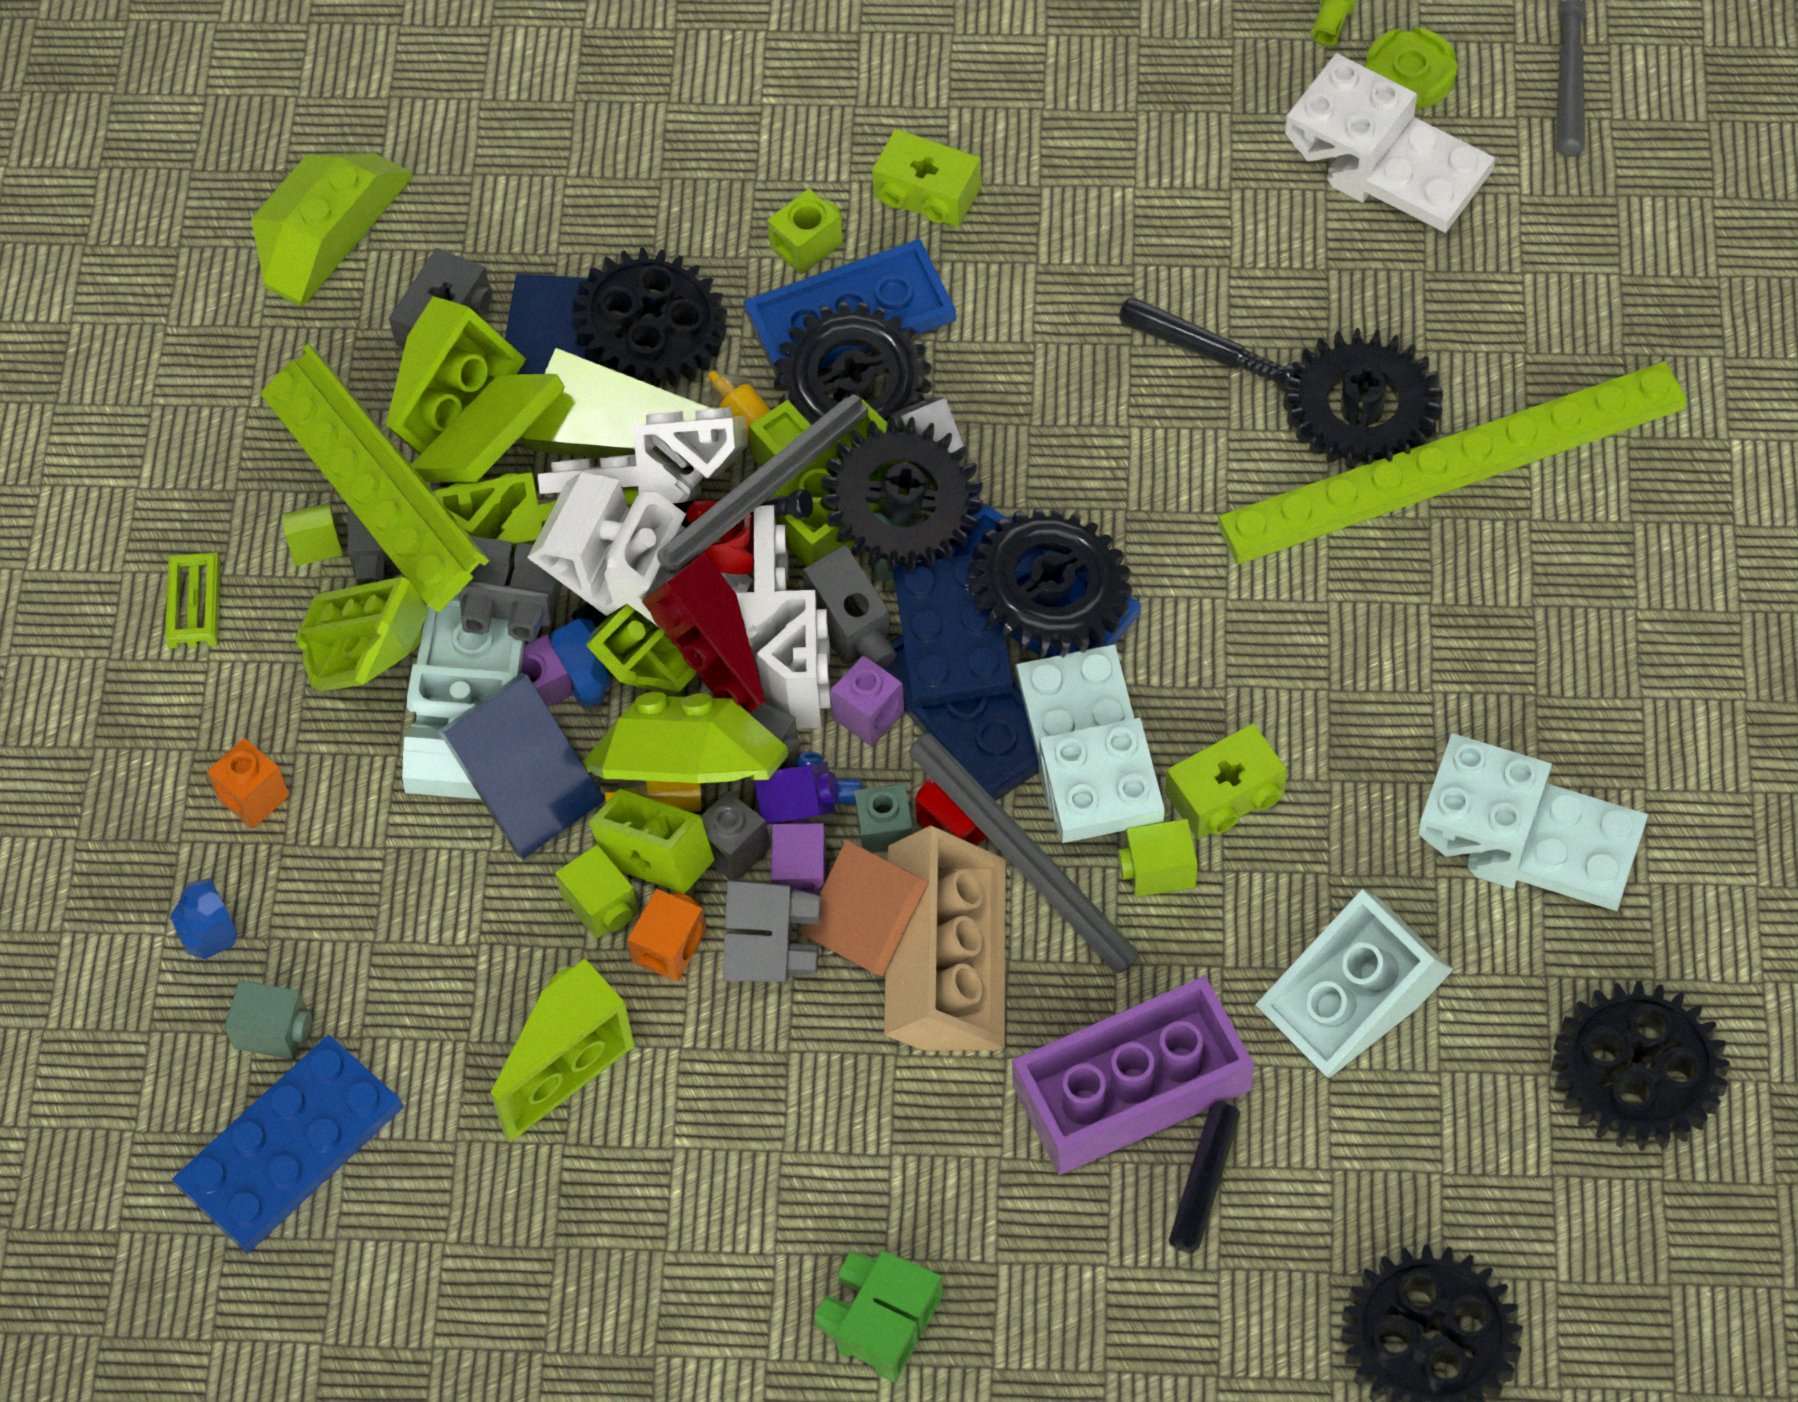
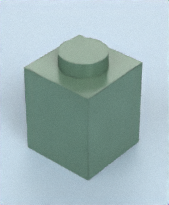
M239 980L224 1028L234 1049L294 1060L299 1042L305 1043L309 1037L312 1014L307 1010L302 995L298 990Z

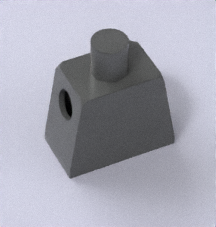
M847 545L804 568L803 590H815L817 609H827L830 646L841 660L849 664L864 655L882 669L890 665L895 660L897 653L887 641L889 634V611Z

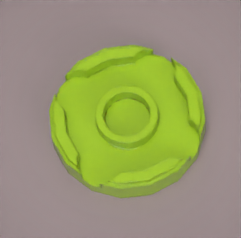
M1413 27V31L1401 32V28L1389 30L1378 37L1367 51L1366 68L1417 93L1415 109L1433 106L1448 96L1455 85L1457 62L1453 46L1441 35L1426 28Z

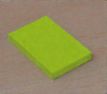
M558 374L497 375L411 465L425 482L476 483L564 391L565 385Z

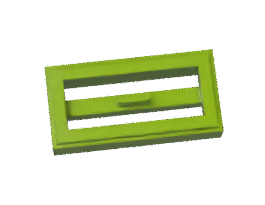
M218 552L169 555L165 641L168 649L178 648L179 643L185 642L188 647H198V642L206 641L208 646L218 645L221 567ZM207 565L204 628H199L201 566ZM189 566L187 629H179L182 567Z

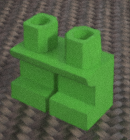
M883 1250L877 1259L851 1251L841 1267L838 1278L840 1284L859 1293L851 1306L827 1295L815 1314V1327L837 1341L839 1354L847 1357L854 1356L875 1367L876 1374L896 1384L918 1343V1336H922L943 1297L942 1276Z

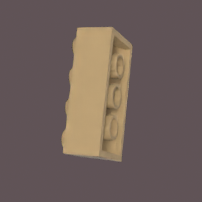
M930 825L888 845V861L928 881V884L885 971L884 1035L920 1050L997 1051L1005 1048L1006 859Z

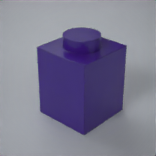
M828 761L779 769L775 771L769 780H754L760 816L766 820V824L836 812L834 802L838 801L839 788L836 776L833 772H829Z

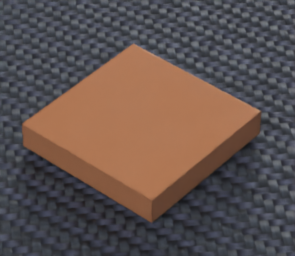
M846 840L819 894L822 897L820 924H805L801 934L866 970L883 977L928 881Z

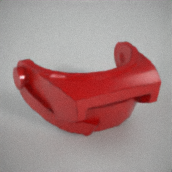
M702 500L692 502L687 507V520L693 523L719 501ZM749 514L721 537L722 542H715L704 551L721 573L748 574L752 571L754 566V524L752 515Z

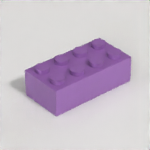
M1203 976L1013 1059L1012 1081L1013 1088L1058 1175H1061L1206 1111L1214 1106L1217 1101L1226 1102L1251 1091L1254 1063L1206 976Z

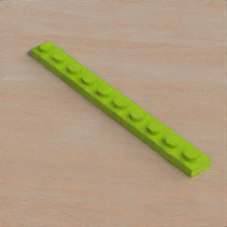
M1666 361L1413 448L1410 454L1398 453L1393 455L1391 462L1384 458L1370 465L1367 464L1219 515L1218 528L1236 564L1239 565L1684 410L1687 397Z

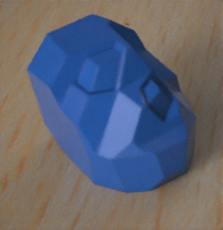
M579 618L552 631L549 639L553 650L571 679L573 697L582 707H591L602 704L607 696L606 690L611 685L610 671L586 646L596 626L592 620Z
M207 878L189 883L181 893V899L172 912L170 919L187 954L206 960L233 946L237 932L212 880Z

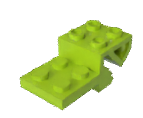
M532 472L523 474L508 473L496 479L476 483L461 482L453 484L448 488L434 490L436 496L469 536L513 542L514 555L517 543L534 545L557 501L555 499L550 503L539 504ZM637 486L622 488L627 507L631 508L636 496H638Z

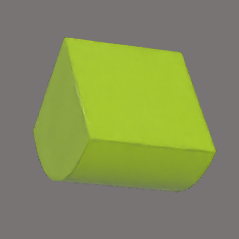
M331 503L282 514L284 533L295 566L343 555Z

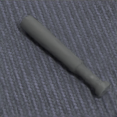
M1565 0L1558 7V16L1563 21V46L1559 51L1556 148L1561 155L1574 157L1579 155L1585 147L1584 51L1580 41L1581 21L1586 16V6L1580 0Z

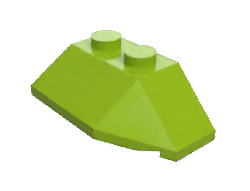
M376 153L307 154L251 218L265 288L303 307L413 178L412 172Z
M625 604L609 614L591 633L586 643L591 652L621 683L675 696L697 674L685 662L683 654L665 631L629 604Z
M402 576L316 594L295 636L298 648L303 650V664L312 688L321 692L364 685L408 656L409 653L418 647L421 642L422 625L429 610L411 581Z
M648 692L636 698L582 763L587 772H592L603 779L712 783L732 782L745 777H751L752 780H769L789 754L788 748L783 742L740 705L738 706L733 699L712 698L711 695L705 693L693 694L687 697L666 696L662 692Z

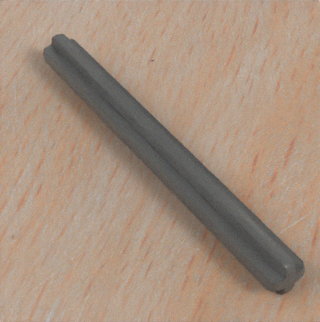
M851 395L849 398L843 399L658 551L657 559L663 565L664 570L671 574L681 571L864 420L868 415V407L863 404L862 399L857 395Z
M931 733L922 735L912 744L909 750L910 756L1115 972L1121 973L1136 961L1139 956L1138 950Z

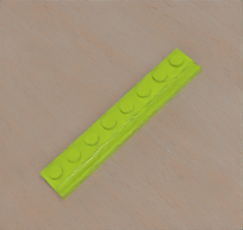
M307 343L302 348L306 353L300 360L296 362L292 359L272 378L260 394L405 578L411 581L424 602L440 613L474 578L471 572L478 564L481 563L485 566L490 560L322 355Z

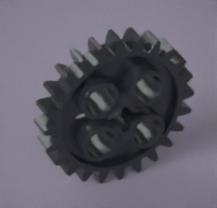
M640 248L638 259L632 260L630 255L623 250L621 251L619 264L605 257L602 271L591 267L588 281L581 280L579 283L578 294L574 297L572 308L574 314L571 325L572 329L578 330L576 345L587 346L585 359L588 361L600 358L601 366L609 369L613 368L619 373L642 382L644 379L650 380L651 385L660 388L661 380L667 379L674 389L678 388L681 374L690 381H695L698 368L708 371L712 357H718L727 330L725 325L727 309L720 307L723 295L720 292L711 293L714 281L712 277L702 280L697 279L700 269L699 265L692 266L688 270L683 269V256L681 255L670 263L666 262L664 250L660 249L655 259H649L645 248ZM649 290H657L661 293H654ZM610 311H618L623 314H614ZM677 324H684V325H687V326H689V327H681V326H678ZM637 345H646L651 349H643Z
M1636 981L1632 994L1626 995L1619 983H1614L1611 999H1608L1598 989L1595 990L1591 999L1592 1007L1578 1001L1574 1010L1575 1018L1565 1016L1561 1031L1564 1034L1556 1036L1553 1049L1559 1054L1554 1055L1551 1069L1561 1072V1074L1557 1076L1554 1087L1555 1090L1570 1091L1565 1097L1563 1107L1565 1109H1573L1580 1106L1582 1110L1577 1124L1582 1126L1592 1120L1596 1121L1598 1127L1595 1137L1598 1139L1605 1136L1609 1130L1616 1132V1145L1620 1148L1626 1142L1627 1137L1632 1136L1636 1138L1640 1151L1645 1150L1649 1137H1655L1659 1146L1662 1149H1666L1671 1132L1682 1142H1686L1691 1132L1690 1125L1702 1131L1708 1120L1706 1113L1714 1115L1717 1113L1721 1103L1717 1096H1724L1728 1081L1722 1077L1726 1076L1730 1061L1718 1058L1723 1055L1726 1042L1725 1040H1710L1714 1035L1717 1026L1716 1022L1699 1024L1698 1020L1703 1007L1698 1005L1688 1011L1681 1008L1684 994L1680 992L1671 1001L1664 999V987L1661 984L1656 987L1652 996L1645 995L1641 981ZM1643 1026L1651 1027L1660 1034V1037L1648 1038L1643 1036L1637 1028ZM1674 1044L1681 1046V1048L1676 1047L1665 1051L1667 1047ZM1603 1049L1610 1052L1615 1059L1602 1061L1597 1059L1591 1051ZM1651 1063L1650 1068L1647 1069L1645 1066ZM1672 1069L1679 1070L1685 1073L1689 1080L1684 1082L1675 1081L1666 1074V1071ZM1615 1080L1614 1083L1606 1087H1603L1599 1084ZM1626 1092L1634 1093L1644 1103L1631 1105L1626 1103L1620 1097V1094Z
M1425 1244L1420 1259L1414 1260L1406 1247L1401 1248L1398 1265H1395L1386 1256L1380 1257L1379 1271L1381 1276L1369 1269L1363 1271L1362 1283L1365 1288L1352 1286L1350 1290L1349 1300L1356 1306H1344L1342 1320L1350 1324V1326L1342 1328L1340 1341L1353 1345L1345 1352V1364H1362L1355 1372V1383L1360 1384L1370 1380L1373 1381L1369 1395L1371 1401L1379 1399L1384 1394L1391 1397L1390 1402H1485L1483 1393L1494 1399L1500 1397L1503 1387L1499 1380L1511 1382L1515 1368L1508 1362L1519 1361L1522 1348L1512 1342L1521 1339L1523 1326L1510 1323L1517 1315L1518 1305L1514 1303L1501 1304L1508 1291L1507 1284L1497 1285L1492 1288L1489 1286L1493 1272L1491 1267L1476 1274L1471 1271L1474 1260L1473 1255L1469 1254L1459 1265L1453 1262L1452 1247L1447 1246L1441 1259H1433L1429 1245ZM1419 1290L1429 1295L1432 1302L1425 1306L1414 1305L1407 1300L1405 1294L1410 1291ZM1394 1310L1398 1315L1388 1316L1386 1312ZM1460 1316H1471L1480 1322L1482 1328L1469 1332L1460 1328L1455 1319ZM1431 1328L1437 1329L1440 1332V1334H1435L1432 1340L1427 1339L1423 1336V1334H1427ZM1387 1336H1396L1405 1341L1408 1348L1401 1352H1392L1384 1348L1380 1340ZM1474 1351L1476 1357L1470 1358L1465 1352ZM1444 1361L1453 1365L1458 1375L1452 1378H1442L1436 1375L1430 1366L1436 1362Z

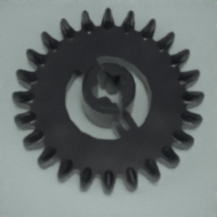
M840 302L837 314H834L829 307L822 306L820 309V320L812 315H805L803 317V324L806 330L799 327L789 329V337L795 343L783 342L779 345L780 354L787 357L779 359L774 363V371L785 374L778 377L774 381L773 386L775 391H787L779 399V405L789 400L811 426L843 399L849 398L851 395H857L866 402L872 395L874 378L887 373L889 378L886 388L877 399L868 403L886 422L891 417L890 414L925 400L919 393L927 394L932 389L931 382L921 377L930 374L931 364L923 360H917L925 355L926 347L922 344H910L916 337L914 329L899 331L902 324L900 316H895L889 321L884 320V307H878L871 315L868 314L865 302H860L855 312L850 311L846 302ZM850 344L864 346L878 354L869 358V356L859 351L844 352L833 362L831 373L820 377L817 375L819 364L826 354L839 346ZM851 375L854 381H860V383L854 384L850 378L844 379V377ZM833 394L836 401L829 398L828 395Z
M1356 328L1354 331L1352 344H1347L1341 332L1336 331L1333 349L1329 348L1323 338H1319L1316 344L1317 357L1312 351L1305 348L1301 356L1302 364L1299 362L1292 363V366L1298 370L1296 378L1287 377L1285 380V386L1288 391L1283 399V407L1289 411L1287 423L1297 428L1296 438L1298 440H1311L1309 447L1311 452L1319 453L1326 450V460L1329 462H1335L1339 457H1343L1345 467L1350 468L1354 466L1357 460H1361L1363 466L1370 465L1377 459L1385 458L1391 462L1393 455L1401 452L1410 454L1411 448L1424 445L1426 442L1425 437L1431 436L1436 432V421L1442 417L1443 412L1440 404L1443 400V389L1436 387L1439 381V374L1437 371L1427 373L1429 369V357L1427 356L1413 364L1416 354L1415 344H1411L1403 353H1398L1399 336L1397 334L1393 336L1391 342L1386 347L1381 346L1379 329L1375 330L1369 344L1363 342L1359 328ZM1367 379L1369 380L1367 393L1364 394L1360 424H1357L1360 396L1363 395L1365 380ZM1341 380H1343L1340 411L1349 424L1343 423L1337 418L1327 403V397L1331 389ZM1386 385H1388L1398 400L1395 414L1383 424L1366 427L1376 423L1381 418L1384 411Z
M891 416L887 422L886 432L882 434L876 423L871 420L867 428V440L856 429H853L850 434L852 449L843 442H839L835 452L840 461L829 458L826 461L825 468L831 476H823L820 486L825 492L830 494L822 496L820 505L822 508L834 512L828 514L825 523L829 527H842L836 535V541L846 543L852 540L854 542L851 548L853 556L857 557L865 551L868 552V565L875 566L882 558L886 559L887 570L890 572L895 571L898 562H904L909 572H915L917 560H921L928 568H934L936 565V553L944 559H952L954 549L951 544L957 547L966 546L968 535L965 532L974 531L978 527V519L971 515L982 511L983 501L973 499V497L981 493L983 483L981 481L967 482L976 474L977 464L971 463L960 466L966 456L967 448L963 446L950 453L948 449L952 440L951 433H947L941 440L935 442L933 440L934 423H930L924 432L919 435L916 434L915 419L911 417L904 432H899L895 419ZM891 466L885 472L882 482L870 481L877 471ZM926 477L930 479L935 491L926 489ZM899 488L906 489V495L899 494ZM867 502L878 504L881 512L888 519L897 522L913 519L920 510L934 513L925 522L914 527L897 528L883 523L872 514Z
M1034 508L1031 518L1022 511L1014 512L1012 522L1004 518L997 520L995 530L985 531L981 539L982 544L973 548L972 558L974 561L969 565L967 572L970 578H974L969 586V594L972 596L981 595L976 601L975 612L980 613L992 608L986 621V627L990 629L1003 621L1005 627L1001 636L1002 642L1007 641L1016 632L1021 633V652L1025 651L1033 639L1038 640L1041 657L1046 655L1051 642H1056L1062 658L1067 655L1071 640L1075 642L1078 650L1082 653H1085L1088 648L1089 635L1097 645H1102L1106 637V630L1110 633L1117 631L1120 623L1119 618H1123L1128 612L1129 607L1126 601L1132 594V587L1127 583L1131 571L1127 566L1120 565L1124 559V553L1119 549H1109L1113 538L1108 534L1098 537L1096 535L1098 525L1094 522H1090L1086 526L1080 525L1081 516L1079 514L1073 513L1068 520L1064 519L1062 510L1057 508L1053 509L1051 517L1046 516L1041 508ZM1047 550L1067 555L1064 557L1056 553H1045L1038 556L1032 563L1027 582L1020 587L1017 584L1015 568L1026 555L1036 551ZM1082 571L1086 580V592L1077 602L1065 606L1075 575Z

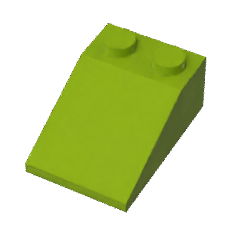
M433 296L407 336L386 427L420 455L497 375H517L526 358L470 307Z
M585 958L574 967L569 966L561 969L551 978L548 986L540 994L490 1092L503 1134L510 1143L635 1047L624 1000Z

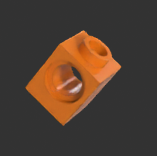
M245 738L240 740L207 771L218 800L252 829L289 797L279 766Z
M656 888L627 939L632 962L678 982L707 931L703 908L686 894L674 892L671 895Z

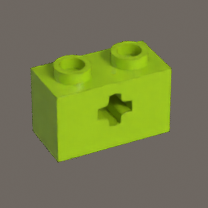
M895 128L872 169L874 199L880 200L892 208H903L921 214L930 221L936 223L944 222L959 228L982 186L981 157Z
M1252 723L1166 770L1165 794L1182 819H1188L1190 830L1197 840H1200L1212 832L1215 835L1226 832L1237 823L1240 817L1255 809L1263 811L1276 804L1285 793L1287 768L1255 724Z
M620 788L589 821L596 843L619 871L683 894L691 888L715 860L700 815Z

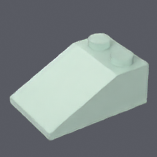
M1362 889L1255 1005L1326 1077L1330 1078L1414 1012L1453 969L1381 899Z

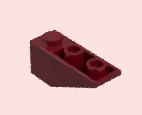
M704 552L641 602L651 613L654 622L665 631L683 654L685 662L697 672L711 690L714 697L733 699L738 706L740 705L750 713L766 701L736 592Z

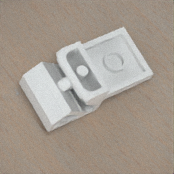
M1336 53L1288 113L1285 134L1308 162L1330 157L1336 158L1329 167V173L1327 174V180L1333 188L1362 203L1370 194L1446 233L1493 171L1495 157L1415 118L1417 93Z
M732 407L695 410L696 420L684 421L683 411L646 414V424L633 426L635 455L600 458L601 467L590 468L589 459L551 462V472L538 474L539 493L561 492L567 481L580 472H586L618 479L622 487L638 486L639 495L645 490L658 492L671 503H682L697 499L701 494V485L698 483L704 476L712 478L722 475L748 446L745 416L732 417ZM689 463L694 467L690 474L683 469L688 467Z
M580 472L566 482L527 558L607 616L625 604H629L657 625L651 613L641 601L679 572L676 571L671 574L665 571L663 565L657 559V554L661 548L686 529L681 525L686 514L658 492L646 490L636 496L631 508L627 507L620 480ZM721 573L736 593L747 592L753 580L747 574Z
M774 505L758 506L754 510V592L736 593L760 677L766 701L764 704L795 717L797 729L822 728V709L831 708V687L828 675L830 639L828 635L827 609H817L815 590L787 591L789 554L786 551L785 524L776 525Z

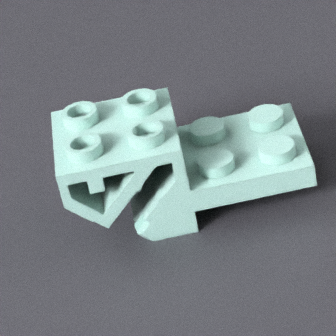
M457 594L440 613L427 605L429 612L423 624L417 664L412 666L407 694V709L416 712L417 717L415 723L411 725V728L404 736L402 779L405 793L481 799L438 731L520 674L525 641L515 640L509 636L507 628L509 620L492 618L489 632L483 635L465 632L462 628L459 594Z
M1115 644L1089 649L1085 653L1080 651L1069 653L1064 658L1059 655L1016 664V675L1039 763L1038 772L1046 804L1053 812L1054 825L1061 842L1066 843L1125 831L1126 828L1163 823L1165 809L1141 718H1134Z
M1451 733L1420 821L1418 834L1445 857L1470 853L1468 868L1477 878L1512 889L1515 888L1518 880L1618 911L1648 814L1548 784L1552 767L1551 763Z

